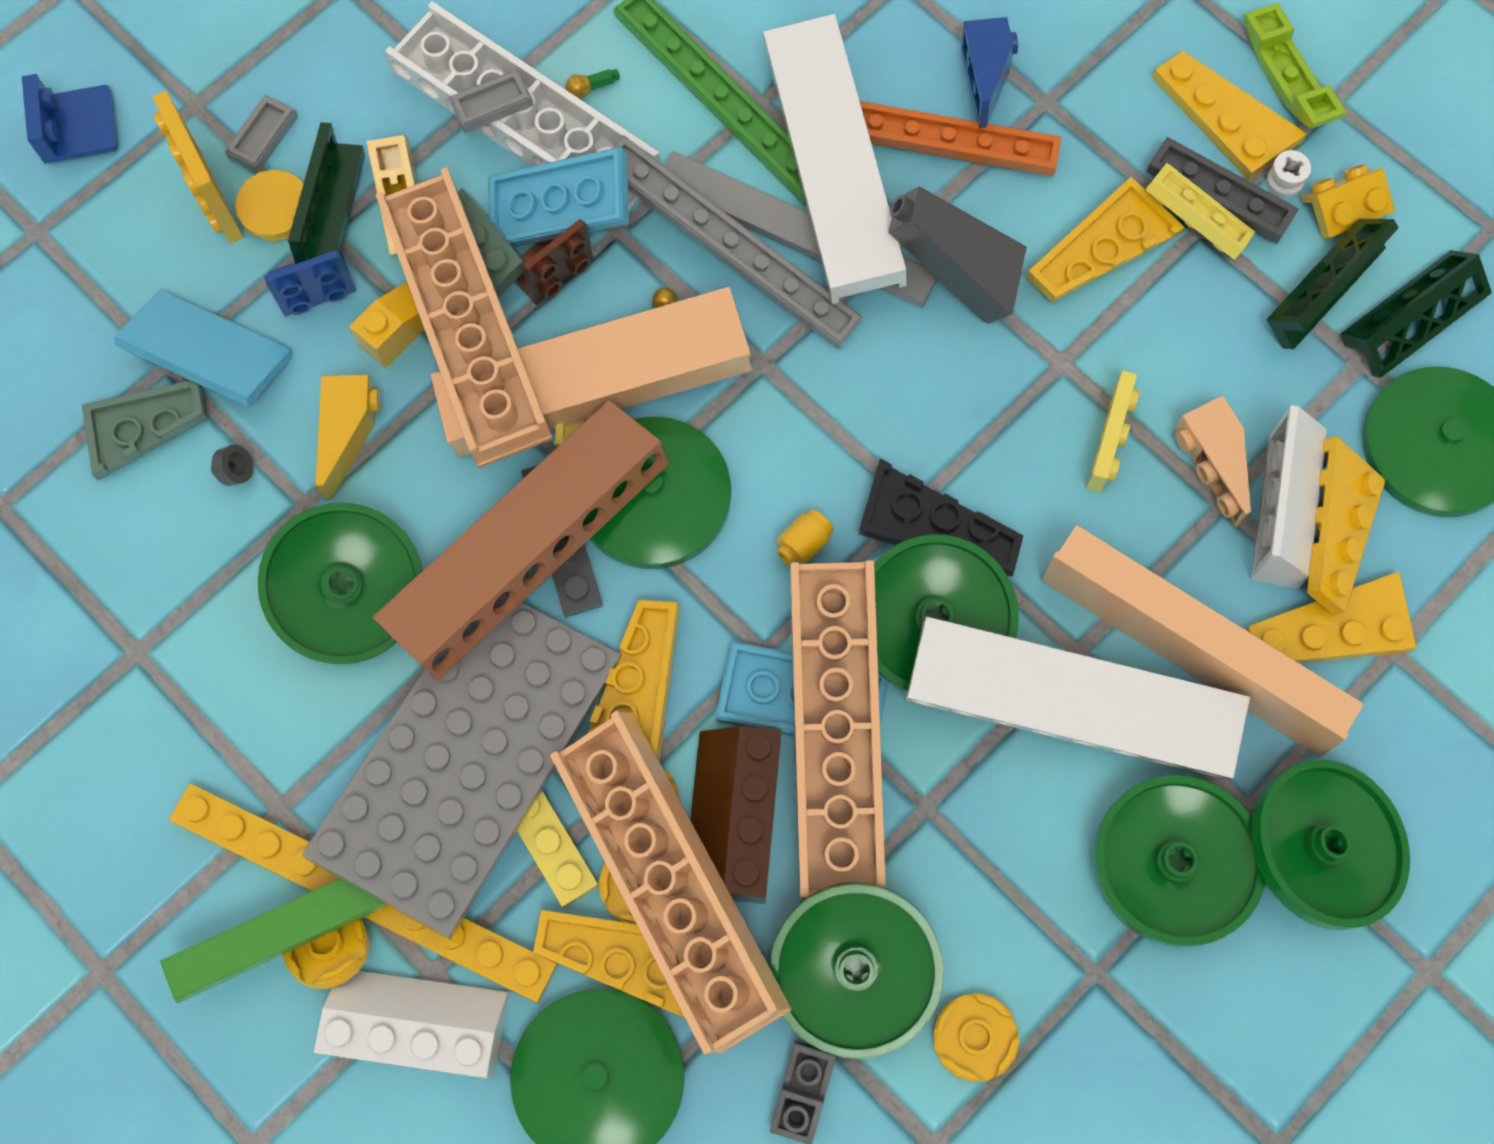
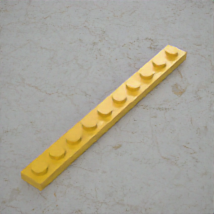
M189 783L169 818V821L310 891L340 879L304 859L302 854L310 843L309 841ZM390 906L364 917L537 1004L540 1003L558 967V964L465 918L451 940Z

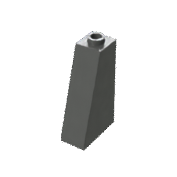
M920 186L896 198L890 210L892 219L888 231L889 234L982 321L989 324L1013 314L1027 246Z

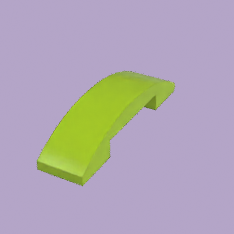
M1278 2L1245 13L1243 19L1260 66L1272 88L1289 111L1311 129L1344 118L1347 112L1331 86H1320L1291 38L1295 29Z

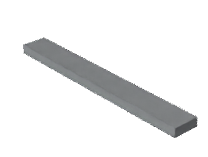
M623 135L611 149L622 147L627 151L628 189L835 348L839 349L861 322L863 318L841 300L839 303L832 304L828 290Z
M672 151L664 166L742 226L821 262L808 212ZM903 256L906 266L907 286L899 288L898 284L878 289L923 308L938 279L923 264Z

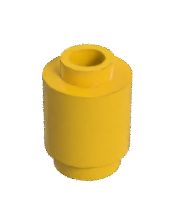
M811 509L807 514L801 513L775 540L778 546L776 553L788 566L795 562L808 564L830 541L829 535L834 531V528L829 520L815 509Z

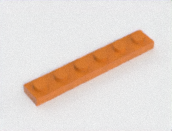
M860 101L871 144L1054 176L1061 143L1060 136L988 124L985 128H979L976 121Z

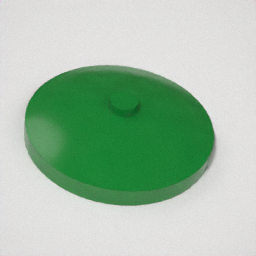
M1449 367L1420 368L1407 372L1391 381L1375 398L1368 409L1362 432V443L1366 461L1385 479L1383 488L1405 506L1418 512L1438 517L1470 515L1494 503V387L1476 375Z
M637 418L634 420L662 442L661 447L670 464L596 532L590 540L605 555L622 564L642 569L668 568L693 559L709 547L717 538L729 514L731 504L730 475L721 452L698 429L671 418ZM654 455L646 459L641 471L651 467L655 461ZM627 481L618 485L613 492L612 498H616L623 493L627 486ZM598 508L588 513L583 521V525H587L595 519Z
M323 504L295 515L275 533L268 543L258 572L259 601L264 616L272 630L287 646L297 653L312 660L329 664L358 663L382 654L397 643L372 617L422 572V566L410 538L386 515L359 504Z
M924 535L897 544L874 563L878 674L893 686L905 692L908 691L922 631L921 626L926 616L1016 639L1019 612L1013 586L999 563L979 546L967 540L949 535Z
M1310 760L1280 772L1264 787L1257 799L1252 817L1253 851L1266 884L1289 911L1317 927L1329 930H1350L1382 919L1397 905L1403 895L1409 877V843L1403 822L1395 806L1372 779L1344 763L1332 760Z
M1184 775L1160 776L1132 787L1106 812L1094 842L1093 865L1095 877L1107 905L1115 916L1133 932L1152 942L1166 946H1201L1217 941L1234 932L1251 916L1261 899L1265 887V880L1259 870L1253 851L1252 817L1250 813L1234 796L1224 789L1195 777Z
M839 883L825 887L806 897L789 913L782 923L773 945L770 969L792 1008V1011L783 1016L789 1026L810 1045L826 1053L845 1058L877 1057L892 1052L908 1043L925 1027L932 1017L943 987L944 971L941 949L934 930L926 917L911 901L901 894L872 883Z
M590 989L575 992L558 999L541 1011L522 1035L516 1048L511 1068L510 1087L514 1109L522 1127L535 1144H657L671 1127L681 1105L685 1083L683 1057L676 1037L668 1024L652 1007L642 1000L624 992L608 989Z

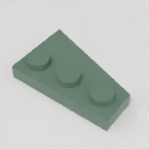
M461 188L458 191L459 197L499 297L524 272L523 265L526 261L472 195Z
M188 380L83 404L82 410L92 475L98 481L207 420L202 386Z

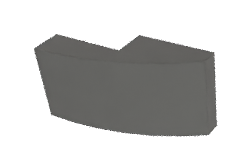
M795 1040L771 1124V1133L806 1144H812L836 1059L835 1055Z

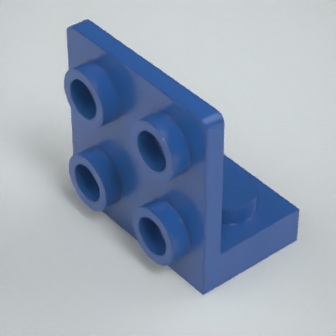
M37 74L22 76L27 140L44 164L117 150L112 93L108 85L54 94L50 87L46 88Z
M337 250L298 264L292 263L269 271L264 276L266 285L285 317L291 314H303L309 311L311 307L328 301H340L348 294L356 292L343 253L340 251L339 254Z

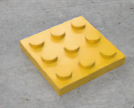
M167 90L152 96L159 112L153 114L162 134L166 137L169 143L167 145L178 166L181 167L184 173L183 177L192 195L195 196L216 234L223 231L230 244L244 238L198 145Z

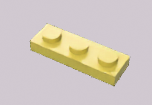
M1168 163L1164 165L1145 189L1159 204L1169 208L1183 219L1188 227L1197 230L1211 241L1219 251L1226 253L1234 260L1245 249L1255 234L1253 229Z
M1122 370L1116 382L1086 489L1101 493L1107 480L1115 481L1121 459L1114 458L1117 446L1124 447L1130 430V424L1124 423L1127 411L1134 412L1140 390L1134 389L1137 374Z
M541 791L517 832L562 908L565 909L597 889L599 885L543 791Z

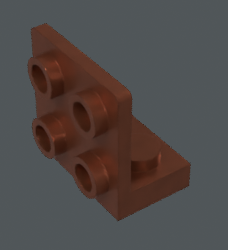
M582 219L575 222L556 239L538 242L522 255L526 261L523 265L524 272L514 283L536 305L545 298L550 299L560 291L563 283L573 275L578 276L582 274L593 260L587 224Z

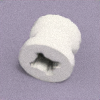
M1288 150L1280 153L1267 174L1266 184L1268 189L1274 195L1282 198H1290L1299 194L1311 173L1310 160L1299 151ZM1284 169L1290 170L1294 173H1290L1288 171L1285 172Z

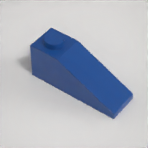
M1007 17L963 22L961 51L979 128L987 127L1010 72L1012 55L1018 52L1017 34L1010 31Z

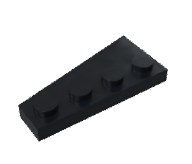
M880 458L858 535L894 545L924 535L938 534L958 537L985 550L999 563L1007 576H1013L1024 535L979 511L975 513L958 504L959 500L946 493L942 495L923 485L924 482L910 474L906 476L892 468V464Z

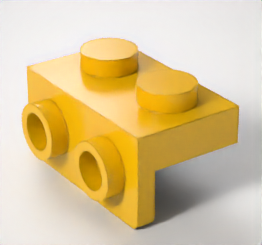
M1366 164L1354 166L1344 171L1345 177L1334 181V178L1320 180L1311 185L1312 191L1300 195L1302 203H1312L1322 238H1332L1348 231L1358 219H1377L1395 211L1384 168L1368 169Z

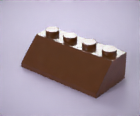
M736 726L700 731L690 821L733 901L766 904L781 746V730Z

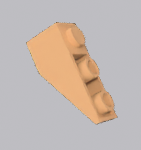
M1222 395L1182 415L1174 431L1178 446L1183 452L1189 453L1196 464V472L1203 484L1209 485L1216 495L1220 512L1226 518H1230L1235 527H1238L1251 512L1244 427Z

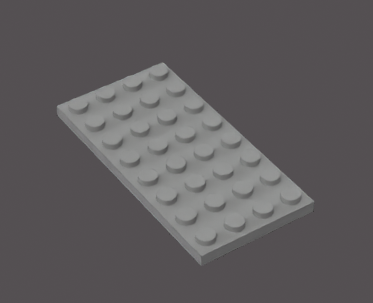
M503 593L499 596L493 608L502 606L507 601L509 595ZM521 603L440 680L436 681L424 669L302 854L304 859L451 940L556 769L550 755L555 751H562L570 746L606 687L605 681L609 676L610 669L616 667L622 655L534 608ZM479 619L467 626L463 637L472 634L477 629ZM449 648L439 652L434 658L432 665L442 662L447 657Z

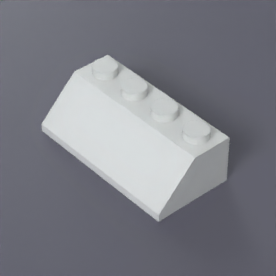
M1290 405L1269 435L1251 580L1299 589L1309 578L1312 544L1320 535L1318 526L1315 523L1316 508H1318V504L1323 502L1325 488L1319 486L1320 470L1323 467L1325 468L1328 463V455L1323 453L1324 439H1326L1327 429L1299 406Z
M359 971L344 984L331 989L322 1008L313 1053L494 1080L509 992Z

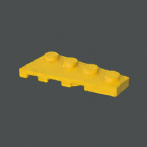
M1181 51L1154 71L1152 78L1247 180L1274 163L1280 153L1292 150L1301 144L1307 136L1306 132L1184 51Z
M1130 177L1036 263L1025 277L1053 303L1180 235L1185 227L1135 179Z
M1338 436L1324 439L1323 453L1328 455L1327 469L1320 470L1319 486L1325 488L1323 507L1316 508L1315 523L1318 526L1320 536L1319 543L1312 544L1307 594L1331 614L1346 612L1385 479Z
M1399 571L1354 587L1346 612L1331 614L1316 601L1255 623L1245 629L1299 664L1409 653L1417 648Z
M638 600L619 646L621 649L619 654L622 656L614 669L611 668L609 671V676L605 681L607 686L599 705H596L590 718L591 725L588 733L612 718L611 714L617 710L625 713L631 712L660 763L681 607L678 602Z
M541 910L533 953L685 1018L637 924Z

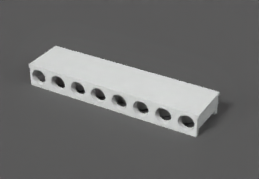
M433 1L427 6L429 12L394 49L389 46L385 51L391 72L454 115L456 114L450 103V96L518 69L532 97L534 106L477 128V130L530 166L609 150L623 135L660 162L659 151ZM629 189L628 211L640 199Z
M831 14L763 31L770 68L832 304L839 303V298L894 284H898L899 288L907 286L906 266L899 242L888 233L892 216L890 215L889 205L836 15Z
M927 616L922 622L920 640L904 701L1215 778H1234L1250 700L1249 696Z

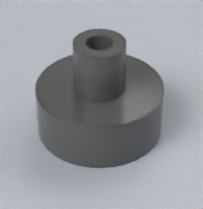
M230 445L220 448L214 453L211 462V472L220 483L226 486H234L244 483L251 478L253 461L245 448L239 445Z

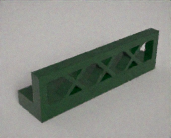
M320 122L289 234L288 243L295 264L335 250L340 254L365 153L363 145L337 143L332 123Z
M1358 219L1266 319L1283 349L1294 350L1386 249L1384 244L1399 228L1394 219Z
M1450 250L1340 333L1344 346L1364 351L1372 375L1379 378L1383 377L1492 293L1479 254ZM1472 276L1476 290L1466 297H1461L1466 280ZM1444 297L1448 298L1444 314L1438 319L1433 318L1438 302ZM1416 318L1421 319L1416 335L1410 340L1405 339L1410 323ZM1387 340H1393L1388 357L1381 360L1377 348Z

